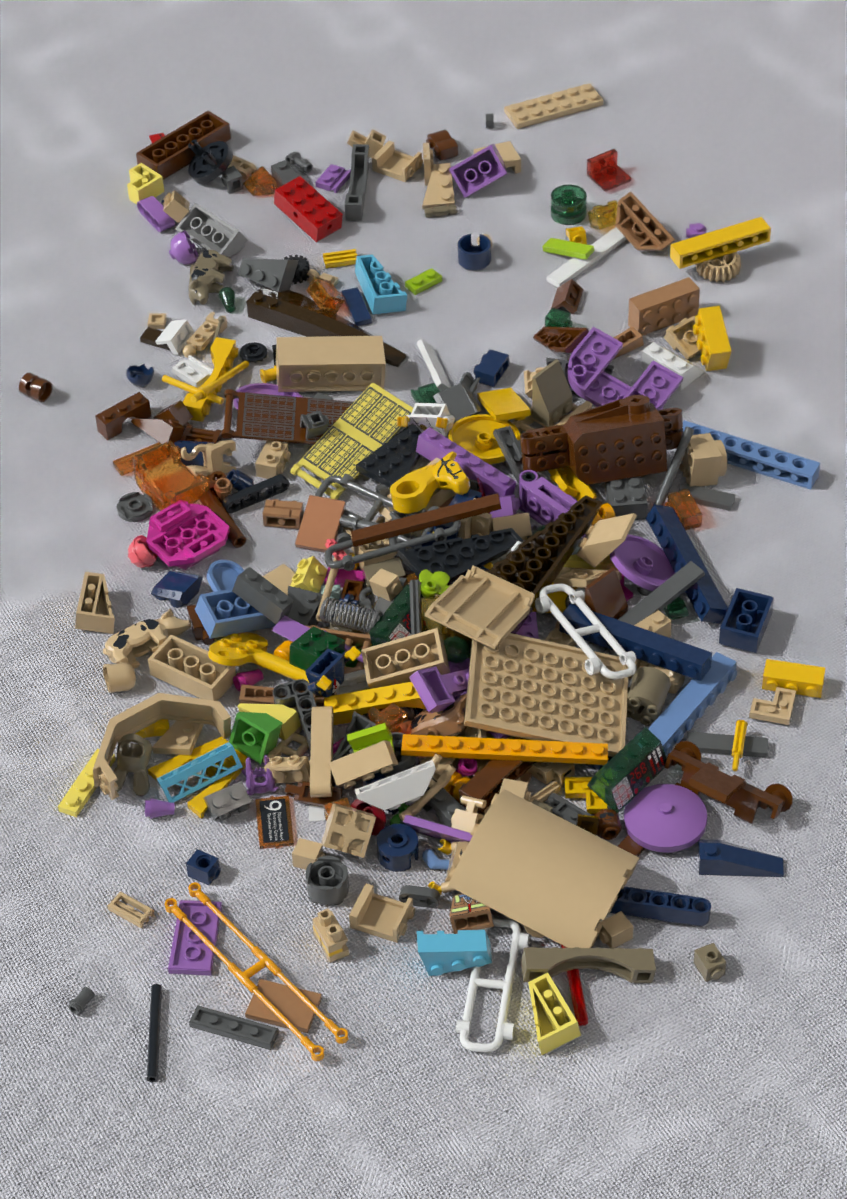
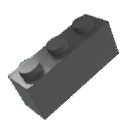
M248 567L237 576L232 592L275 624L284 616L289 615L294 602L292 598L251 567Z

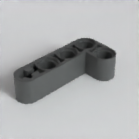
M298 679L279 684L273 689L274 704L297 708L311 751V726L309 725L311 724L312 707L317 706L313 693L308 690L309 683L304 679Z

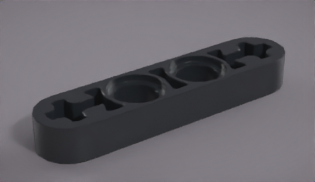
M276 475L227 496L223 500L222 505L228 513L232 514L283 493L288 489L290 483L284 475ZM248 495H251L249 499L244 500Z

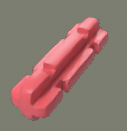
M327 539L325 546L328 549L330 546L337 544L334 539ZM341 550L332 555L339 561L347 554L344 550Z

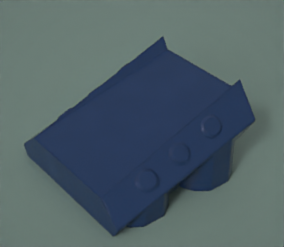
M169 571L153 587L151 595H154L156 599L161 601L170 600L171 606L180 608L187 605L199 593L203 577Z

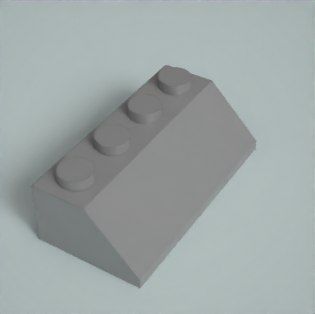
M194 203L175 228L178 232L186 230L191 237L190 240L204 249L215 250L226 257L239 253L248 241L240 231Z

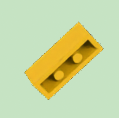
M766 659L762 689L776 691V687L796 690V695L821 698L826 668Z

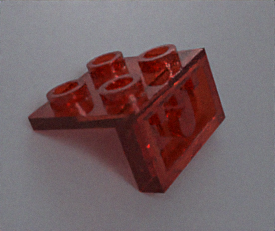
M615 149L587 159V176L605 192L631 181V177L617 165L618 152Z

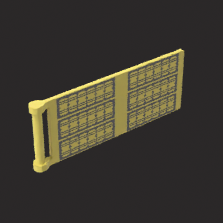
M371 383L302 459L294 464L290 473L294 476L298 475L316 488H319L322 482L303 471L302 467L323 480L333 475L343 477L344 474H349L355 479L360 474V472L356 471V464L392 439L402 428L397 426V417L411 415L413 407L375 383ZM332 483L331 485L337 489L332 490L328 487L324 493L330 496V499L338 500L345 488L338 483Z

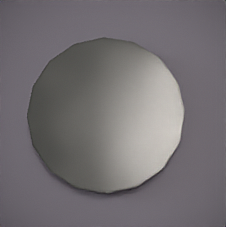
M132 492L122 496L117 504L118 515L128 522L143 521L149 518L154 510L152 498L145 493L144 495L139 494V492Z

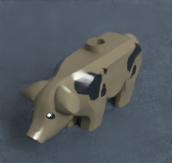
M205 250L199 255L195 265L192 264L190 267L188 287L189 299L193 305L197 303V300L202 305L206 304L209 293L222 294L224 286L219 283L223 284L225 274H222L223 272L233 271L232 259L221 255L215 250Z

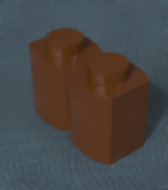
M446 129L427 134L428 139L426 143H429V148L433 149L434 156L440 161L458 156V145Z

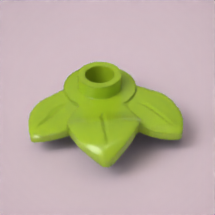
M427 569L421 571L419 574L421 594L426 598L441 595L450 587L447 585L450 580L449 575L442 571L435 572L434 574Z

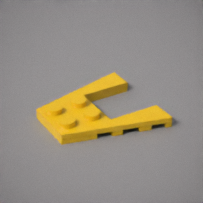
M221 736L194 748L191 755H178L149 768L148 774L157 781V778L229 741ZM235 749L243 767L218 779L187 802L188 808L199 818L202 819L205 811L208 809L204 797L228 787V784L235 780L246 767V759L248 758L246 755ZM233 756L225 758L222 766L230 768L236 765ZM207 767L205 774L208 777L214 776L217 767Z

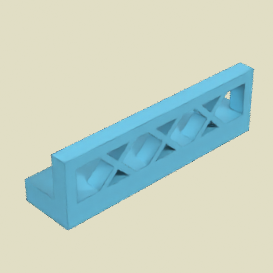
M227 742L157 778V781L163 789L168 802H175L243 766L233 745ZM232 755L236 765L230 768L222 766L225 758ZM209 766L217 767L216 774L212 777L204 775L206 768ZM195 775L199 777L198 783L193 787L186 785L188 777ZM174 784L181 786L179 794L171 797L167 788Z

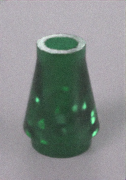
M230 287L222 288L219 291L218 297L224 305L226 312L232 313L236 310L235 291Z

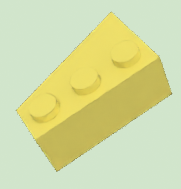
M547 972L528 982L541 1055L581 1036L577 1020L549 973Z

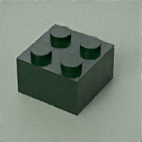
M313 626L290 644L289 664L306 671L327 649L340 654L344 653L345 640Z

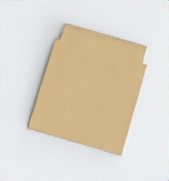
M472 565L471 570L468 569L465 576L461 575L431 604L425 613V617L496 649L529 614L535 594Z

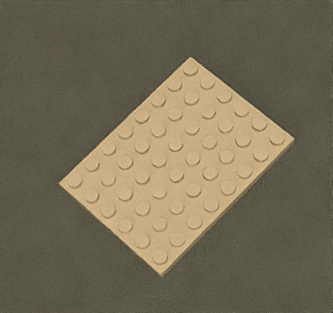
M512 633L496 649L472 639L464 726L530 740L608 744V756L623 759L625 755L628 677L613 680L606 678L600 672L589 675L585 669V661L589 658L581 648ZM594 651L610 671L617 672L628 669L627 665L621 664L619 656Z

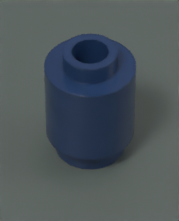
M232 469L226 477L232 483V488L237 491L254 485L253 478L240 470Z

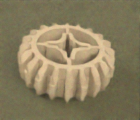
M737 252L695 264L699 276L704 277V280L709 279L710 282L722 281L724 283L725 280L730 281L731 278H735L739 274L741 258Z

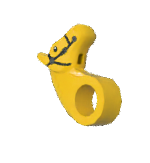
M452 451L438 463L414 470L393 483L390 487V493L394 509L399 513L406 514L418 512L427 506L433 492L437 488L452 490L459 495L466 494L470 489V481L459 463L454 461L457 456L456 452Z

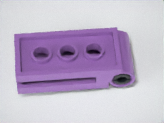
M525 470L519 475L520 510L524 513H529V517L543 527L549 522L553 523L561 513L569 511L570 507L577 502L572 496L566 494L558 486L553 485L545 478L540 477L538 479V474L535 471Z

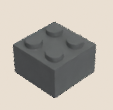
M642 477L605 482L606 503L612 506L616 517L634 513L637 515L635 520L646 519L648 502Z

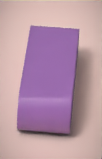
M154 196L137 202V208L141 215L158 232L175 225L174 219L163 211L164 206Z

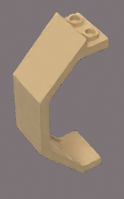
M157 693L109 719L93 767L94 788L100 786L104 795L108 794L111 800L119 797L116 791L118 790V785L115 782L117 777L109 765L116 745L123 735L135 734L161 719L213 725L217 728L223 739L231 736L230 715L220 701Z

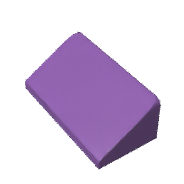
M284 616L272 631L294 642L310 628Z

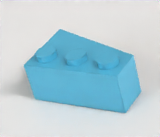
M458 930L457 934H444V931H437V934H424L423 931H417L418 953L429 976H439L448 972L462 971L467 968L481 967L492 963L491 944L485 930Z

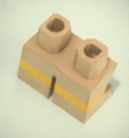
M330 909L318 912V917L312 919L313 934L329 962L331 963L349 956V949L345 944L348 938Z

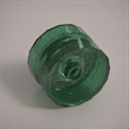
M572 184L556 187L551 193V218L563 225H575L582 222L587 215L586 191Z

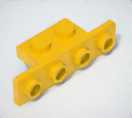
M571 467L548 470L551 474L550 478L558 484L559 488L566 494L575 497L577 501L585 495L596 499L597 496L591 487L577 479Z

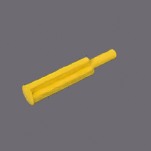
M744 720L736 721L732 757H734L733 771H738L739 760L743 757L748 723Z

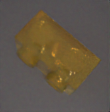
M617 200L609 201L604 206H594L592 210L587 211L590 227L601 230L615 225Z

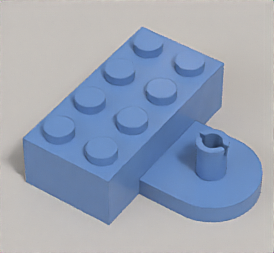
M217 560L210 565L207 572V580L213 592L200 594L195 608L210 639L231 635L232 633L238 634L271 628L276 625L232 592L237 576L244 570L240 565L230 560Z

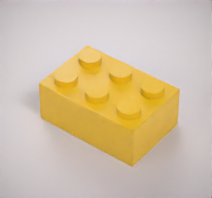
M720 306L699 308L698 315L695 316L696 323L693 325V332L698 338L697 348L702 353L701 363L705 365L706 372L727 369L732 351Z

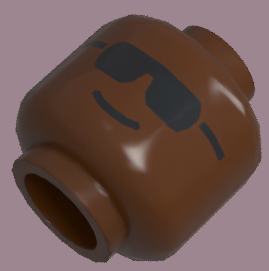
M601 809L594 815L599 817L598 837L612 840L621 832L622 826L618 813L615 810Z

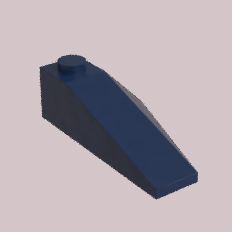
M700 839L698 841L699 875L784 877L783 858L722 840Z

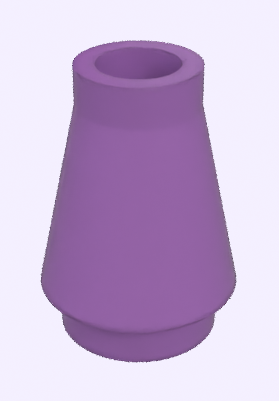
M152 798L145 800V817L152 819L174 815V802Z

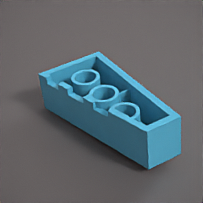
M374 255L356 256L355 274L372 314L406 311L407 294L405 291L402 292L397 282H393L391 275L383 270L384 267Z

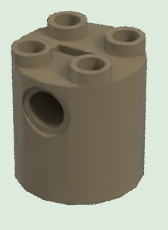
M640 667L636 669L628 686L626 717L640 721L645 726H650L652 722H655L661 714L671 686L670 679L664 672L653 667Z

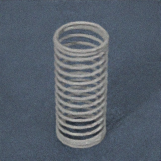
M331 597L325 598L320 609L321 621L344 626L345 628L348 627L349 629L352 628L353 630L356 629L357 631L360 630L361 632L364 631V633L374 636L378 634L383 621L382 611L371 610V608L367 609V607L363 608V606L359 607V605L355 606V604L351 605V603L347 604L346 601L343 603L342 600L339 602L338 599L335 600ZM329 600V604L326 611V617L324 618L325 606L327 601ZM377 615H378V620H377L376 626H375V628H374V630H373L374 622H375V619H376V617H377Z

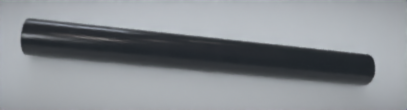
M153 984L151 986L147 1060L148 1082H156L158 1080L162 986L160 984Z

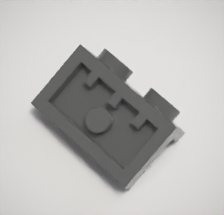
M242 781L204 797L213 820L219 818L220 821L231 817V813L236 810L239 813L250 808L249 805L253 802L252 797L249 798Z

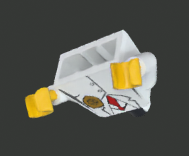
M416 403L411 415L397 417V426L408 427V424L413 423L422 433L430 427L447 437L448 431L453 427L455 417L449 414L446 404Z

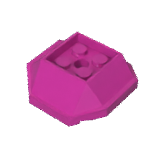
M179 500L150 517L146 542L147 547L169 567L176 566L187 570L219 551L226 544L230 529L229 525L207 506L189 504L187 501Z

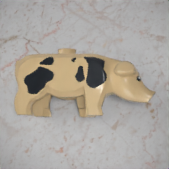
M169 609L159 619L140 621L112 635L105 643L103 654L108 655L109 660L113 663H128L135 669L140 665L135 657H141L149 651L154 653L171 634L178 636L191 628V620H182L175 617L172 610Z

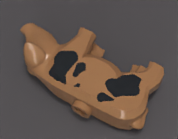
M467 694L461 695L443 711L429 714L427 709H423L413 721L394 723L395 731L411 735H458L467 728V726H464Z

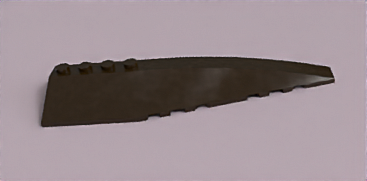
M585 495L573 504L569 511L561 513L557 520L553 523L549 522L545 529L537 531L520 544L517 550L508 553L505 559L501 562H496L489 571L486 570L488 573L535 594L529 614L511 632L512 634L518 632L534 610L535 600L540 598L539 591L543 587L551 585L581 541L586 529L594 520L603 502ZM451 629L472 647V638Z

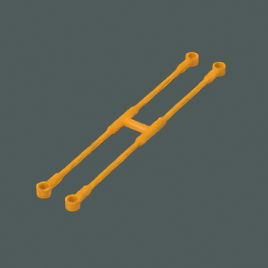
M193 882L188 886L189 895L197 897L205 906H208L260 960L244 972L235 963H231L187 918V915L178 907L176 899L169 898L165 901L166 912L173 913L181 922H184L228 966V970L301 1040V1044L311 1053L312 1060L321 1061L324 1058L323 1047L315 1045L307 1036H304L250 980V977L263 968L267 967L275 976H278L325 1023V1026L335 1035L337 1043L344 1044L348 1041V1031L345 1028H339L331 1019H328L258 946H255L211 903L210 898L201 890L199 883Z

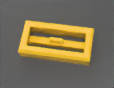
M356 249L323 253L325 268L355 265Z

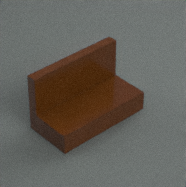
M570 279L557 288L551 310L555 311L563 306L571 314L575 313L584 289L573 279Z

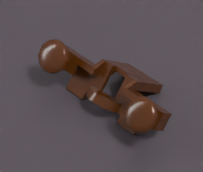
M681 741L668 754L664 768L669 769L671 766L678 764L682 767L681 770L684 771L680 786L689 789L697 796L701 792L734 808V816L751 824L759 807L764 810L768 807L772 809L771 818L775 819L780 815V812H786L792 806L793 796L786 786L779 783L771 784L763 791L748 784L745 779L735 774L733 776L727 775L719 771L720 767L711 763L701 762L702 755L700 749L693 742Z

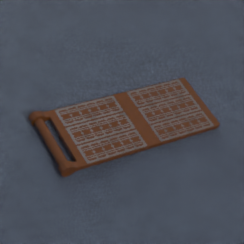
M227 389L224 395L226 406L224 429L221 436L224 439L243 438L315 445L324 434L306 439V427H300L301 415L321 410L322 414L327 415L329 419L328 431L354 402L246 393ZM239 398L236 431L231 430L233 399Z

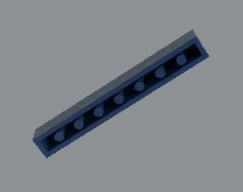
M654 504L646 520L674 572H678L692 561L705 573V576L685 591L701 622L720 624L728 610L725 601L673 507Z
M570 604L562 613L575 629L593 625L576 605ZM592 611L626 652L633 651L635 653L636 659L699 681L711 669L712 652ZM559 623V631L568 634L564 627ZM599 632L581 636L585 641L614 650Z

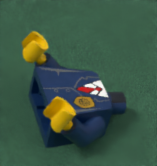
M355 646L342 654L327 649L305 671L309 682L308 690L317 696L321 695L326 698L335 695V691L344 682L345 663L350 660L355 661L361 655V652Z

